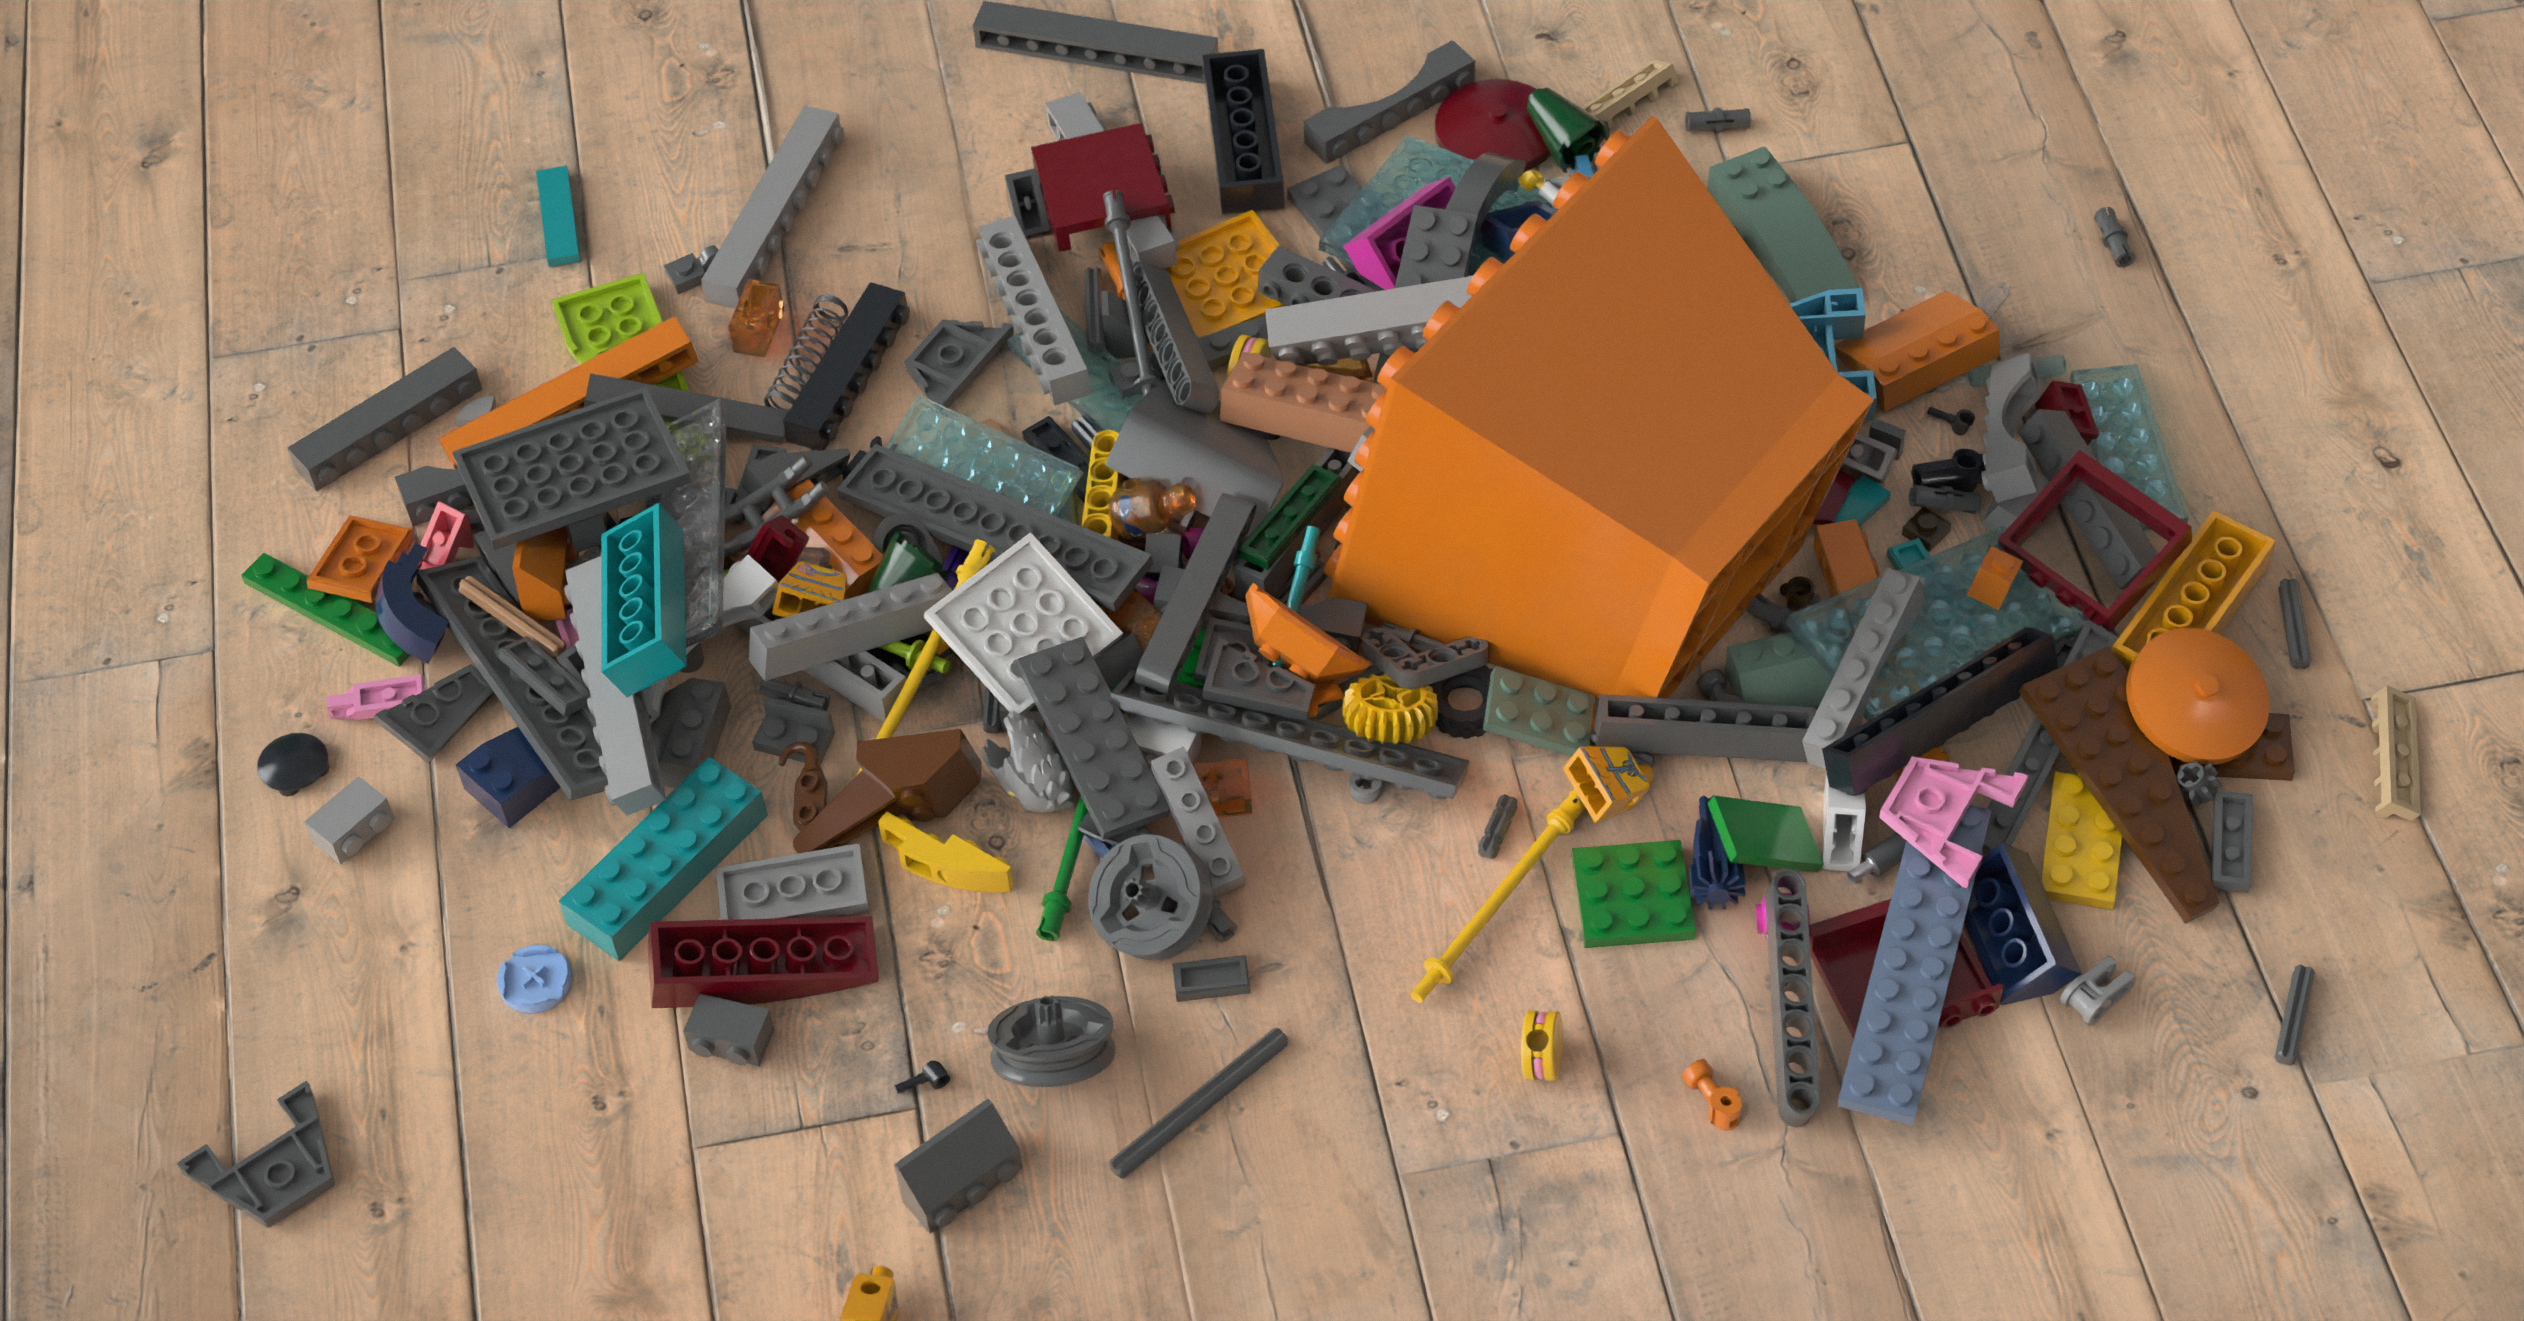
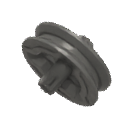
M1154 834L1130 837L1118 843L1107 852L1095 869L1088 894L1091 920L1101 938L1120 952L1139 959L1154 961L1176 956L1190 947L1203 932L1209 920L1213 904L1211 878L1199 856L1180 843ZM1152 865L1155 878L1143 881L1144 867ZM1134 904L1140 914L1128 921L1125 913Z
M1043 996V998L1032 999L1011 1006L999 1013L988 1027V1040L993 1047L990 1055L992 1069L998 1076L1009 1082L1030 1087L1063 1086L1091 1078L1106 1069L1115 1057V1042L1111 1037L1113 1031L1112 1015L1105 1007L1094 1001L1068 996Z

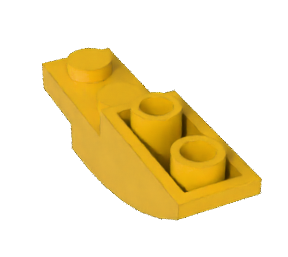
M886 812L878 821L882 842L898 850L903 869L921 878L944 886L975 892H1011L1014 888L1012 869L1009 863L999 856L993 857L982 851L975 842L969 839L963 840L952 834L944 844L936 835L932 833L926 834L915 828L908 819L904 817L898 818L889 812Z

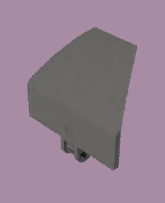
M1166 380L1148 392L1130 411L1106 461V466L1165 495L1153 521V525L1158 528L1164 526L1177 534L1187 532L1190 527H1193L1198 511L1211 517L1220 496L1226 493L1257 504L1255 517L1247 533V536H1250L1270 513L1284 484L1279 465L1269 442L1262 431L1220 421L1221 400H1218L1216 408L1210 414H1204L1177 405Z

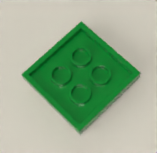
M1681 840L1572 848L1571 858L1584 948L1695 940L1696 930Z

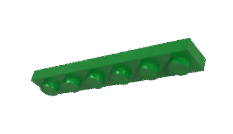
M263 553L241 575L244 584L398 667L410 656V654L398 647L389 638L382 628L376 612L348 597L308 589L307 578L309 576L266 553Z

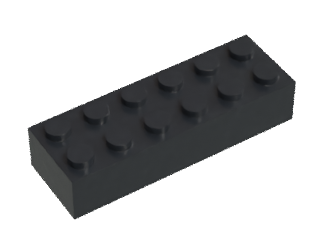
M1264 49L1204 54V84L1221 213L1231 214L1248 212L1250 210L1262 211L1285 208L1284 181Z

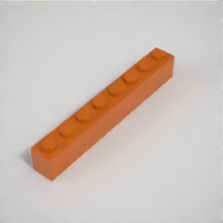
M674 316L599 354L591 360L570 369L562 375L539 385L535 389L510 400L506 404L481 415L477 419L452 430L438 439L454 469H458L453 457V451L583 408L590 373L655 385L696 364L699 360L690 339Z

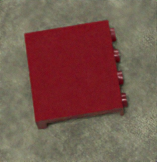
M1142 123L1031 147L1034 168L1037 171L1044 204L1059 252L1071 250L1069 234L1105 227L1107 214L1103 195L1110 190L1113 192L1114 199H1116L1115 190L1123 193L1125 212L1130 216V221L1163 214L1167 228H1171L1170 214L1175 213L1171 194L1165 195V193H1168L1166 178L1164 174H1158L1161 173L1158 154L1152 155V153H1155L1151 134L1145 135Z
M1891 899L1809 925L1811 959L1853 1039L1856 1034ZM1961 933L1938 1028L1953 1027L1962 1020L1976 1015L1979 1017L1987 1016L1999 1008L2003 987L2001 984L1991 985L1963 933Z

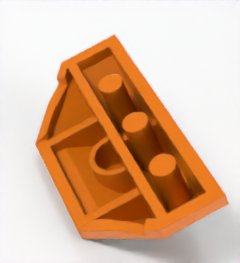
M1255 583L1251 585L1245 598L1254 643L1260 647L1259 652L1265 658L1272 662L1279 660L1289 667L1288 672L1306 681L1308 680L1312 684L1361 676L1367 669L1370 662L1271 596Z

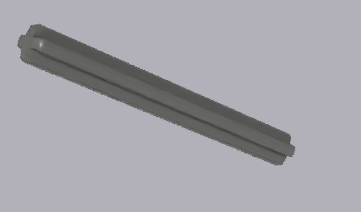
M1273 1028L1114 1156L1109 1162L1111 1170L1119 1178H1125L1282 1051L1288 1045V1038L1285 1033L1279 1028Z

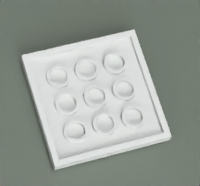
M1031 532L924 613V619L1009 712L1012 710L1021 715H1024L1036 704L1017 668L1018 658L1083 637L1095 659L1119 641L1123 635V632Z

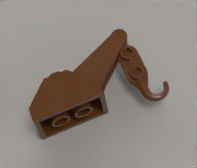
M961 729L858 741L856 761L862 768V771L828 805L827 779L820 766L818 750L808 742L790 744L783 750L779 759V765L784 766L789 756L794 753L801 752L806 756L805 765L795 782L793 822L797 829L801 831L793 840V848L797 854L838 847L879 826L878 821L886 812L896 817L904 814L911 821L929 822L934 818L946 817L981 782L982 762Z

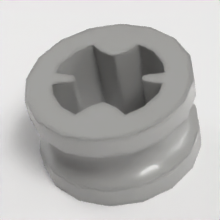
M1353 772L1351 774L1349 782L1352 798L1363 804L1377 801L1382 793V780H1366L1361 778L1358 773ZM1368 782V786L1371 785V788L1364 789L1363 785L1360 787V783Z

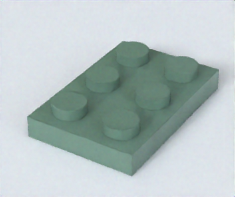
M1495 666L1490 676L1483 730L1572 757L1579 747L1589 746L1595 695Z

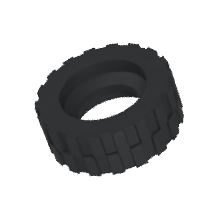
M1484 665L1428 685L1432 687L1433 693L1437 694L1438 719L1435 726L1439 728V731L1450 734L1451 737H1463V739H1470V737L1474 736L1480 737L1487 732L1483 730L1492 668L1490 669ZM1472 688L1481 693L1483 702L1477 709L1462 711L1450 706L1448 696L1452 690Z

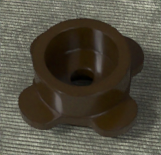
M1794 577L1788 583L1780 586V594L1785 596L1787 608L1791 611H1799L1800 608L1808 605L1816 606L1820 601L1819 595L1814 593L1815 586L1813 582L1806 577Z

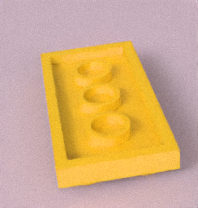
M2055 771L2041 883L2049 900L2113 910L2122 835L2079 775Z

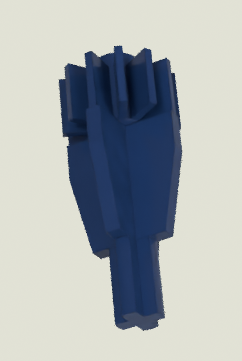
M1704 795L1699 799L1700 819L1696 821L1693 863L1689 866L1690 892L1692 898L1696 897L1697 905L1700 906L1708 901L1709 910L1713 909L1714 904H1721L1724 910L1728 900L1737 905L1738 896L1745 897L1744 865L1730 862L1708 806V802L1713 796L1708 798Z

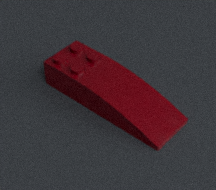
M872 916L650 921L647 947L651 1008L694 1007L699 994L743 1004L768 1003L841 991L878 982L879 980Z

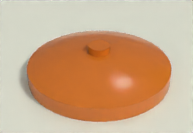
M2178 628L2166 631L2154 637L2141 649L2128 671L2126 694L2135 722L2155 746L2176 759L2188 763L2199 762L2201 765L2210 763L2216 765L2229 762L2244 754L2259 739L2266 727L2270 701L2267 685L2262 673L2242 648L2220 634L2199 628Z

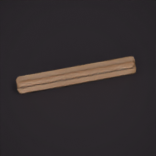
M467 576L460 581L459 592L523 638L528 636L551 658L557 659L558 655L566 651L567 644L564 640L473 576Z

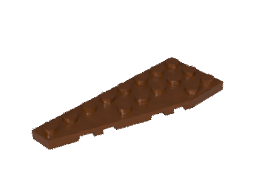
M2107 646L2023 684L2019 691L2023 699L2186 924L2215 910L2219 900L2168 754L2155 746L2135 722L2126 694L2128 671L2111 648Z

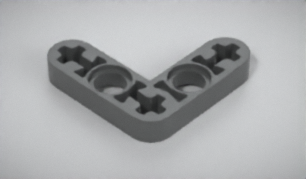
M1371 628L1361 634L1362 654L1396 684L1407 689L1420 688L1482 667L1489 662L1488 642L1473 637L1464 638L1417 654L1387 629Z

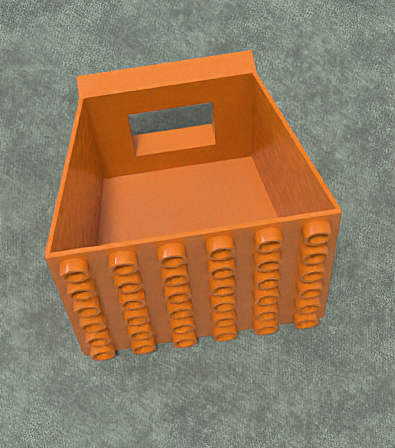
M1651 116L1632 136L1618 129L1609 137L1595 160V165L1599 169L1590 178L1580 171H1576L1566 180L1553 202V207L1558 211L1548 221L1535 213L1523 223L1510 245V249L1515 254L1505 264L1494 257H1490L1479 267L1467 287V293L1472 297L1461 308H1458L1450 301H1446L1434 312L1422 333V337L1428 341L1416 353L1403 345L1386 361L1378 375L1377 382L1387 390L1376 400L1366 417V423L1375 430L1361 445L1354 459V462L1362 467L1363 470L1355 477L1344 495V501L1351 505L1352 508L1343 516L1333 534V537L1342 544L1333 552L1323 569V573L1332 579L1327 599L1337 597L1367 603L1366 623L1381 627L1384 625V622H1389L1411 631L1418 629L1419 635L1444 644L1468 637L1486 640L1489 650L1488 663L1592 694L1600 699V694L1669 698L1743 615L1752 598L1756 597L1759 593L1761 594L1800 550L1874 401L1873 398L1838 374L1662 124L1654 116Z

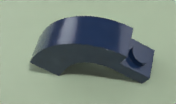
M415 543L409 554L402 552L397 563L388 560L376 592L375 604L379 622L389 638L408 654L429 664L444 638L449 621L422 606L412 592L411 584L417 576V571H420L428 548Z

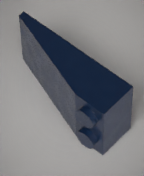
M518 726L484 742L456 764L464 789L508 828L512 827L561 788Z

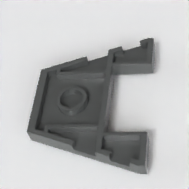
M307 1080L277 1099L280 1107L295 1126L294 1128L228 1170L224 1169L209 1146L205 1144L177 1162L181 1172L267 1228H270L333 1187L335 1182L316 1102Z

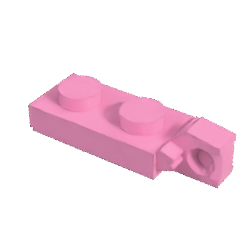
M419 674L353 684V688L346 690V694L327 696V710L331 719L361 720L374 718V715L382 710H389L402 703L403 699L425 691V679L423 675Z

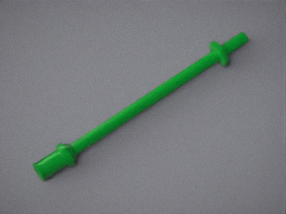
M1117 685L1111 687V693L1117 687ZM1081 795L1053 891L1045 894L1042 900L1044 910L1039 927L1036 930V935L1046 941H1057L1059 939L1064 916L1070 911L1072 905L1067 892L1084 833L1077 828L1088 813Z

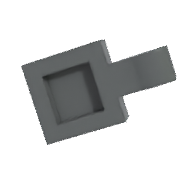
M716 245L705 248L697 259L691 253L664 265L666 274L678 294L702 284L701 279L718 252Z

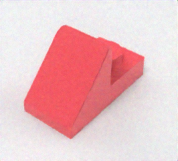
M438 501L420 544L428 548L421 568L428 569L452 563L459 547L473 549L474 544L469 515Z

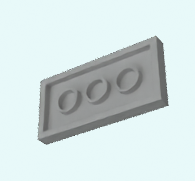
M859 843L715 867L721 920L836 917L869 911Z

